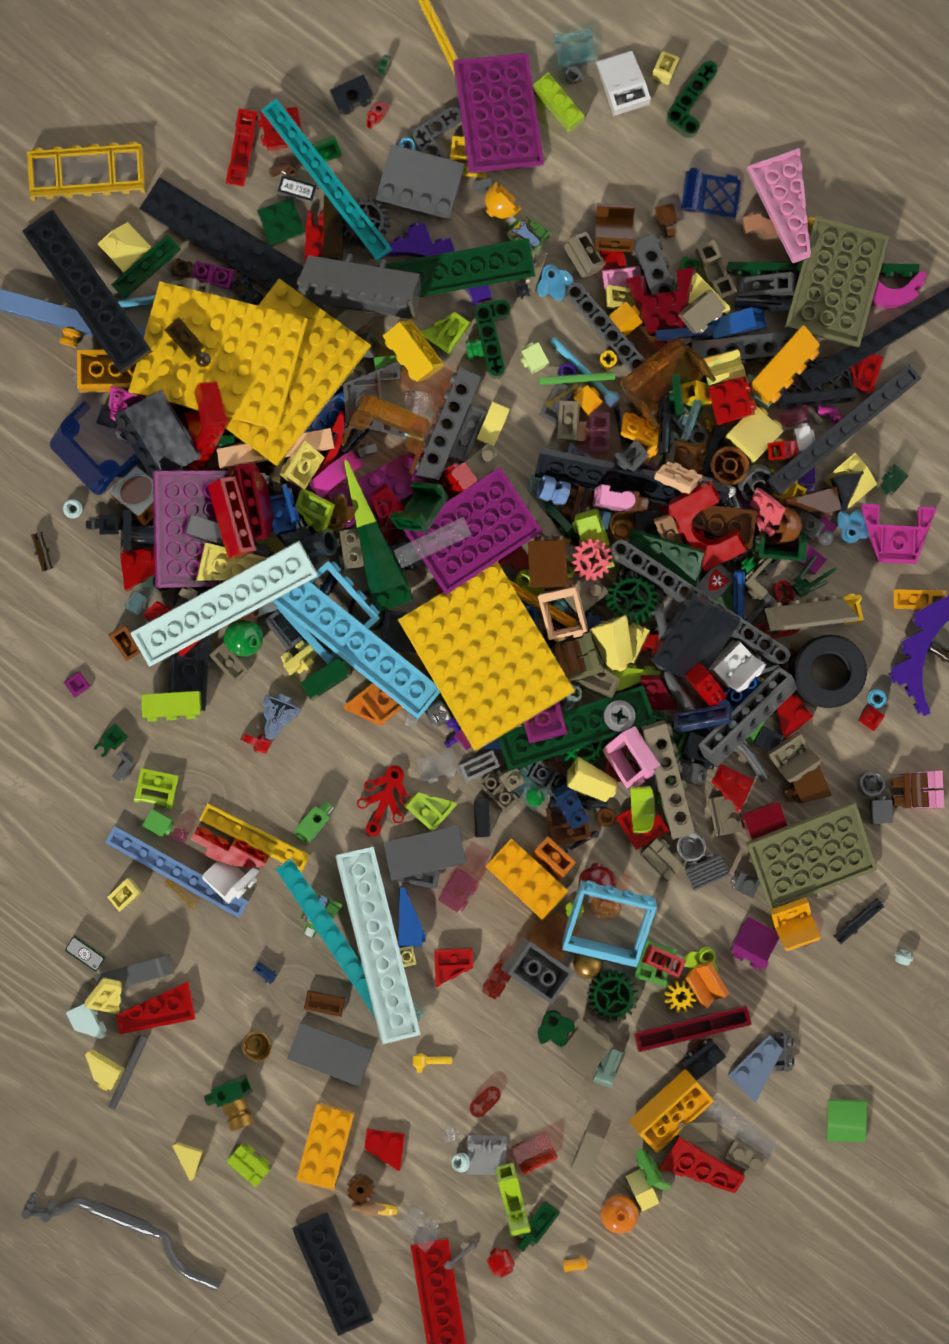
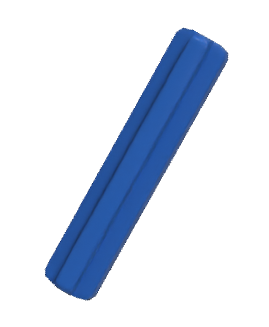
M736 570L733 572V613L744 619L745 572Z

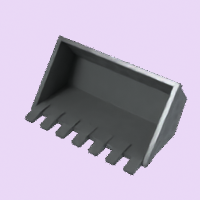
M352 254L347 255L345 262L308 256L302 273L297 280L298 290L301 291L302 296L312 303L374 312L376 314L417 320L418 317L417 310L421 291L420 274L386 269V260L382 259L379 267H374L367 264L351 263Z

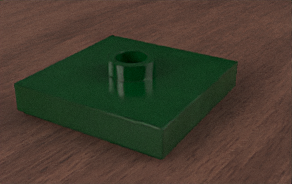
M680 375L670 376L672 389L669 390L670 401H673L675 415L682 414L684 408Z

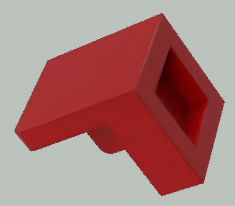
M600 250V256L605 262V265L602 267L603 271L626 267L624 252Z

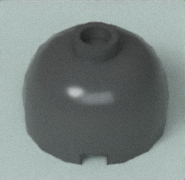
M759 463L748 465L747 476L737 483L741 495L746 501L751 502L755 490L762 488L771 496L774 489L767 480L774 475L767 466Z

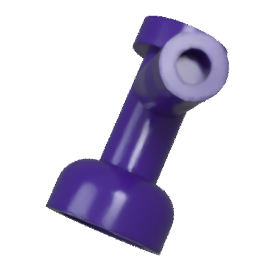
M455 717L445 723L448 728H453L456 733L461 730ZM452 736L449 740L444 741V744L449 748L458 741Z

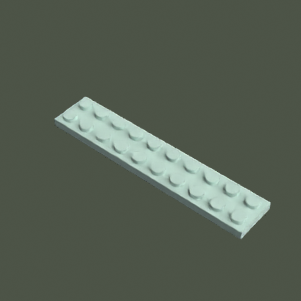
M298 541L132 631L130 634L150 667L317 577L318 574L301 543Z
M374 847L336 855L382 1044L421 1035Z

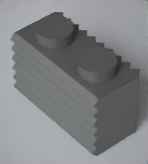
M715 852L704 856V861L699 863L698 861H692L686 864L688 868H685L684 871L693 891L729 876L720 854L715 855Z

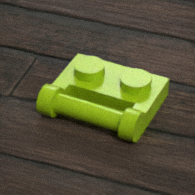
M141 768L134 802L140 803L142 801L165 806L166 809L172 810L179 776ZM143 788L169 793L168 799L142 794Z

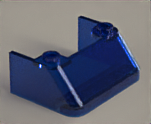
M84 401L63 420L50 440V447L92 493L103 495L140 462V459L134 454L121 467L116 461L111 459L105 460L99 466L73 439L80 432L78 420L91 409L88 403Z

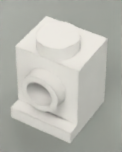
M807 423L796 425V429L792 431L794 441L797 440L799 453L815 441L814 431L810 430Z

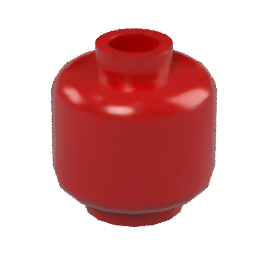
M498 1247L489 1252L491 1256L487 1258V1264L494 1276L502 1278L514 1271L515 1261L508 1249L501 1250Z

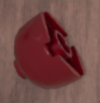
M602 863L591 864V867L584 869L579 876L578 888L581 881H592L597 885H608L617 889L616 877L613 871L603 866Z

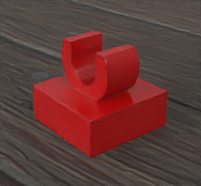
M868 705L858 719V722L874 732L885 715Z

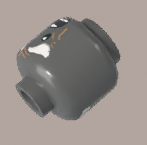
M443 698L433 701L425 711L431 725L441 726L452 719L451 710Z

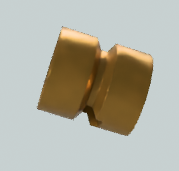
M245 1097L222 1106L224 1115L229 1117L227 1123L230 1131L254 1123L251 1112L246 1110L249 1106Z

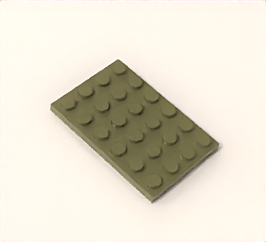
M815 216L809 237L811 255L802 262L785 327L798 331L804 325L812 335L859 347L890 236Z
M855 801L746 842L769 910L877 870Z

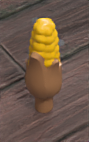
M364 1200L362 1204L352 1203L351 1211H359L364 1216L381 1217L382 1215H396L398 1212L395 1206L370 1200L368 1202Z

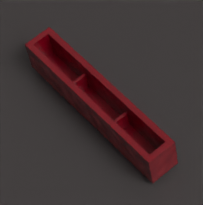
M741 1005L634 1031L633 1035L637 1051L643 1052L750 1026L752 1023L748 1006Z

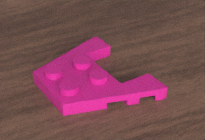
M861 504V510L877 563L916 564L925 542V537L931 526L932 518L935 515L936 507H918L917 526L879 525V505Z

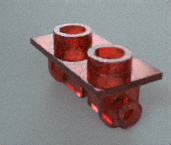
M502 958L494 965L493 973L484 982L482 989L483 993L495 1000L497 997H500L506 985L501 983V980L509 982L512 977L501 969L506 962Z

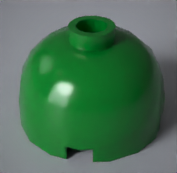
M233 621L229 629L226 628L224 633L226 648L233 654L241 657L255 654L263 644L262 629L255 622Z

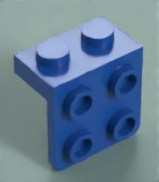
M286 484L282 485V494L270 497L274 517L272 528L275 536L296 530V524L299 523L297 508L293 506V493L291 488L287 489Z

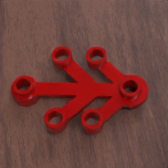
M390 766L384 776L374 780H367L364 783V788L367 791H373L376 786L387 783L385 790L357 800V806L360 809H365L368 805L380 800L373 820L366 825V832L370 836H377L380 833L381 825L379 823L387 804H389L393 814L392 819L395 823L399 824L404 820V815L399 811L392 794L394 786H396L401 796L400 803L402 805H405L402 802L404 796H407L409 799L411 798L407 795L402 783L405 774L400 766ZM397 771L399 774L398 778H392L391 773ZM368 782L373 783L374 786L372 789H368L366 787V784ZM360 800L366 801L365 807L359 805ZM396 814H400L402 816L401 821L397 822L395 820ZM371 825H376L377 830L375 832L370 831Z

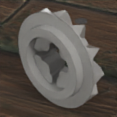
M614 701L607 706L604 712V719L612 730L625 731L633 725L635 711L625 701ZM620 708H622V715H625L628 719H621L619 724H617V718L611 715V713H618Z

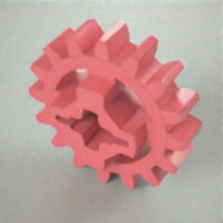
M587 538L586 543L580 541V547L574 546L576 553H571L574 560H571L570 563L575 564L572 568L573 571H579L577 576L582 577L584 575L585 580H589L591 577L595 581L596 576L603 578V571L609 572L606 567L612 566L608 559L613 558V556L607 554L610 548H604L606 543H599L598 539H594L592 543V540ZM589 557H593L594 561H588Z

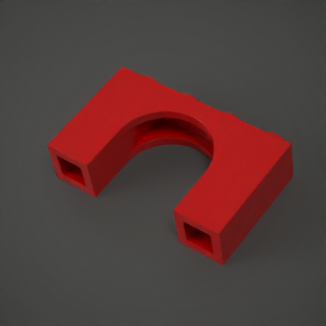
M217 381L198 383L194 395L199 411L184 412L180 420L201 454V457L195 460L198 462H205L210 459L228 424Z
M711 480L695 487L690 494L685 492L671 499L667 508L672 518L675 517L677 520L679 532L687 538L686 544L706 551L702 565L704 571L746 552L747 546L738 529L717 539H706L695 531L692 523L695 515L719 502L720 496Z

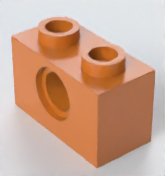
M549 837L531 855L558 882L576 864Z

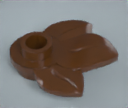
M646 325L636 327L628 335L630 341L637 342L636 350L642 357L647 356L652 350L658 355L664 350V340H655V335H651L648 332Z
M344 493L336 495L332 501L326 499L335 504L328 525L333 531L343 529L346 523L353 519L355 514V507H347Z

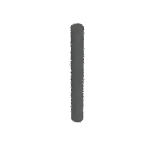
M140 1036L108 1107L116 1109L148 1038Z

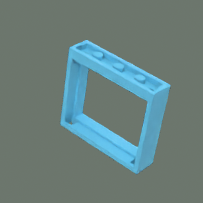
M328 560L316 571L318 576L309 581L313 583L328 569L371 617L364 624L366 628H370L380 619L378 616L380 612L373 604L369 606L365 602L367 597L360 590L356 592L352 587L354 583L347 575L343 577L339 573L341 568L334 561L330 563ZM276 607L327 664L338 656L334 651L330 654L311 632L280 607Z
M581 881L562 938V950L637 967L657 908L656 899L649 895L634 894L630 890L622 891L608 885H597L592 881ZM584 894L646 909L633 950L571 936Z

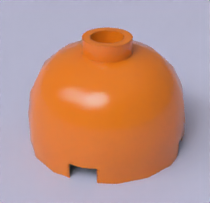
M616 1194L610 1196L602 1204L600 1217L605 1228L613 1233L622 1234L634 1228L638 1221L639 1212L637 1205L630 1197Z

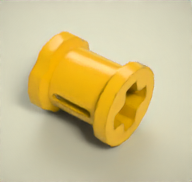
M605 351L600 356V367L604 370L613 369L617 362V356L613 351ZM607 356L610 357V360H613L610 364H606L605 359Z

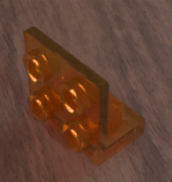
M552 910L544 920L540 918L527 940L561 961L566 951L562 950V938L568 919ZM574 925L571 936L577 934L580 929L578 925Z

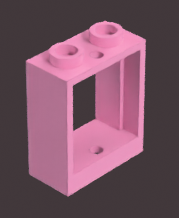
M636 727L622 732L602 749L626 788L633 785L635 787L642 785L645 782L644 778L648 779L656 773L654 770L660 766ZM625 744L642 768L638 774L635 773L621 751Z

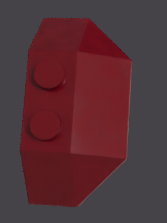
M254 462L237 465L231 477H236L253 541L269 538L274 517L267 481Z

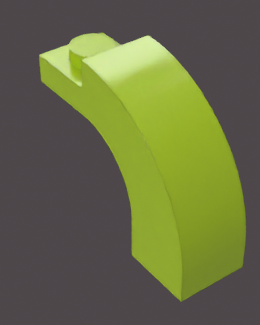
M514 1163L495 1167L511 1236L531 1232Z

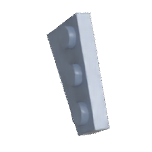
M769 1034L728 1074L755 1103L783 1047Z

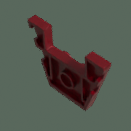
M695 268L676 270L679 290L647 295L645 276L626 278V282L649 333H654L656 330L686 328L685 323L678 314L690 304L688 302L693 288L691 283L692 277L695 275Z

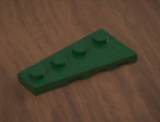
M636 529L631 530L629 544L694 587L698 586L705 550Z

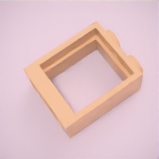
M577 584L539 593L538 599L549 640L554 639L555 642L566 639L565 636L573 635V637L583 636L584 632H587L588 625ZM574 596L581 625L554 631L547 601Z

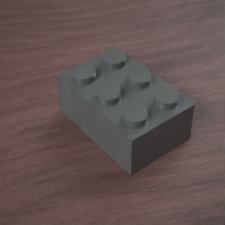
M524 937L521 938L501 968L550 1004L554 1003L574 974L573 971Z

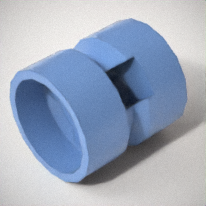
M544 475L538 485L536 497L546 502L551 500L553 504L564 506L570 493L571 484L562 480L556 482L555 478Z

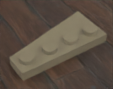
M566 638L565 640L557 641L555 646L559 644L562 645L570 641ZM603 667L604 672L573 680V682L612 698L620 680Z

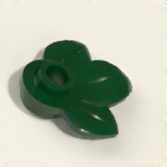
M547 1011L543 1017V1024L538 1028V1039L541 1044L551 1039L556 1045L564 1047L567 1041V1033L575 1031V1025L570 1018L562 1017L558 1011ZM551 1016L556 1017L555 1023L549 1022Z

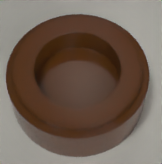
M602 808L597 813V822L601 826L609 827L614 824L616 814L611 808Z

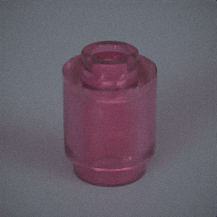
M796 405L784 409L780 414V422L787 428L803 424L810 418L808 408L805 405Z

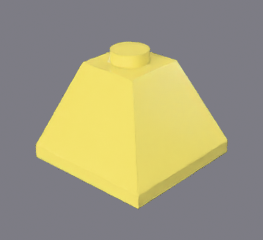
M128 222L112 230L98 243L100 249L123 273L152 248Z
M304 441L289 457L279 474L288 482L305 490L325 457Z
M856 453L824 479V482L829 487H833L830 480L832 477L863 470L864 474L858 483L848 508L877 485L870 470Z
M94 1049L89 1050L85 1056L94 1081L98 1082L97 1086L105 1091L108 1089L112 1090L125 1068Z

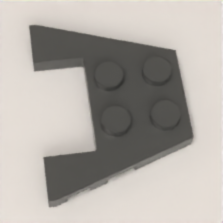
M399 362L392 363L343 384L346 423L405 437L404 419L383 420L381 381L400 379Z

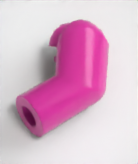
M818 406V415L828 416L833 425L843 418L836 407Z

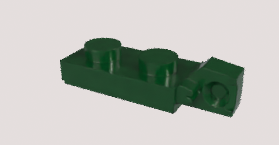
M544 1200L528 1222L531 1232L519 1235L522 1240L517 1245V1248L524 1252L529 1244L531 1246L537 1244L559 1216L560 1212Z

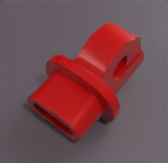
M377 101L372 105V109L367 114V128L372 129L375 124L377 125L383 120L389 110V104Z
M242 733L240 740L254 745L253 750L255 753L267 754L272 740L265 738L264 734L255 738Z

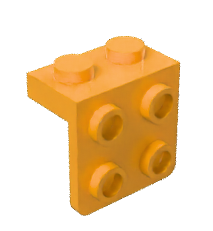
M625 412L622 419L621 435L643 444V447L650 454L644 461L648 464L651 457L655 458L658 452L659 425L651 420L640 418L636 414Z
M806 897L770 910L773 925L786 951L821 939V934L811 915L809 902Z

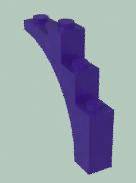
M417 222L410 225V228L407 229L408 237L400 236L394 239L395 242L389 243L392 251L383 258L391 256L421 258L454 252L455 248L451 238L446 239V237L439 238L432 244L426 224ZM488 285L466 289L473 305L492 299Z
M949 594L913 612L915 617L912 620L916 628L920 627L921 630L901 640L903 645L900 646L904 655H909L910 658L889 668L891 672L888 674L893 684L896 682L899 686L904 683L907 684L904 689L909 697L913 696L916 702L913 704L918 714L922 713L923 716L931 713L923 689V666L932 640L940 628L949 621Z

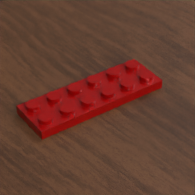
M449 1238L410 1244L427 1344H466L454 1268L446 1269L444 1267L445 1262L452 1260Z

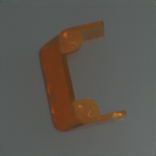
M676 339L621 380L620 386L639 412L656 427L659 425L654 418L659 409L656 401L660 399V396H664L672 389L670 376L679 374L680 382L684 379H687L689 382L699 381L704 375L712 382H715L716 378L701 355L682 340Z
M371 394L362 395L356 405L341 445H345L351 428L365 430L369 427L372 419L408 434L405 446L408 451L415 454L408 473L413 474L431 428L429 420Z

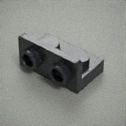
M712 1038L710 1040L704 1039L698 1044L699 1048L695 1052L691 1050L683 1056L684 1060L681 1063L696 1081L726 1058Z

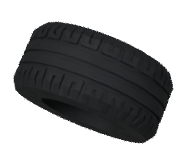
M834 634L822 635L808 641L798 651L792 666V676L797 686V691L807 702L822 708H835L851 702L861 692L867 679V664L860 648L849 639ZM827 653L839 656L847 667V677L840 687L830 690L818 686L812 677L814 661L819 656Z

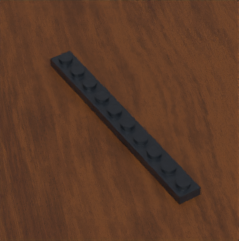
M949 287L863 337L859 347L850 345L804 372L801 376L811 392L948 311Z
M910 364L907 365L771 476L767 482L778 496L920 381L921 377Z

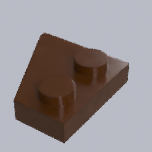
M546 809L551 838L558 846L591 839L588 822L572 830L562 813Z

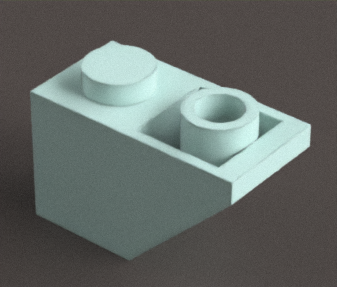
M84 1003L66 1012L75 1031L99 1039L106 1036L105 1032L107 1029L103 1021L99 1022L96 1016L98 1010L86 1008Z

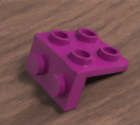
M748 917L729 950L734 952L733 957L741 961L744 958L749 960V965L757 970L763 968L766 970L769 964L767 961L780 938L776 931Z

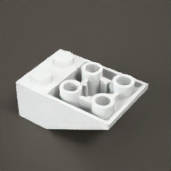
M632 51L596 62L613 116L650 104L651 98L645 80Z

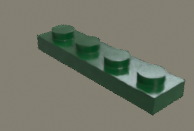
M167 234L117 278L111 286L125 300L173 258L181 248Z

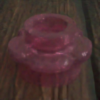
M174 828V832H171L170 835H172V841L184 842L187 841L189 832L185 831V828Z

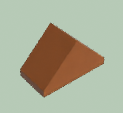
M124 624L108 635L124 659L128 661L141 653L131 636L130 629Z

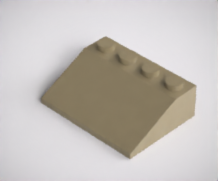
M836 595L825 597V601L811 598L807 599V603L800 604V600L788 601L789 605L782 606V603L779 602L771 603L770 608H764L767 631L858 621V616L844 599H837Z

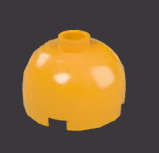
M495 182L485 194L486 212L492 218L496 216L501 220L510 219L522 209L520 204L518 206L514 204L516 199L502 185L498 187V182Z

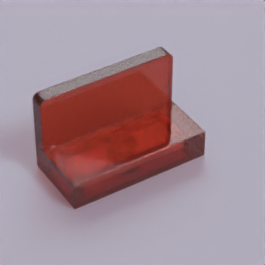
M546 1131L511 1147L523 1175L558 1159Z

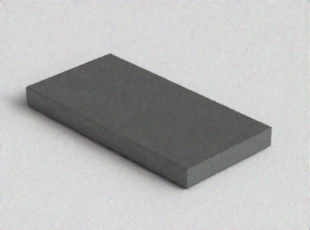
M458 825L384 842L392 881L467 864Z
M301 1022L287 1059L359 1086L373 1049Z

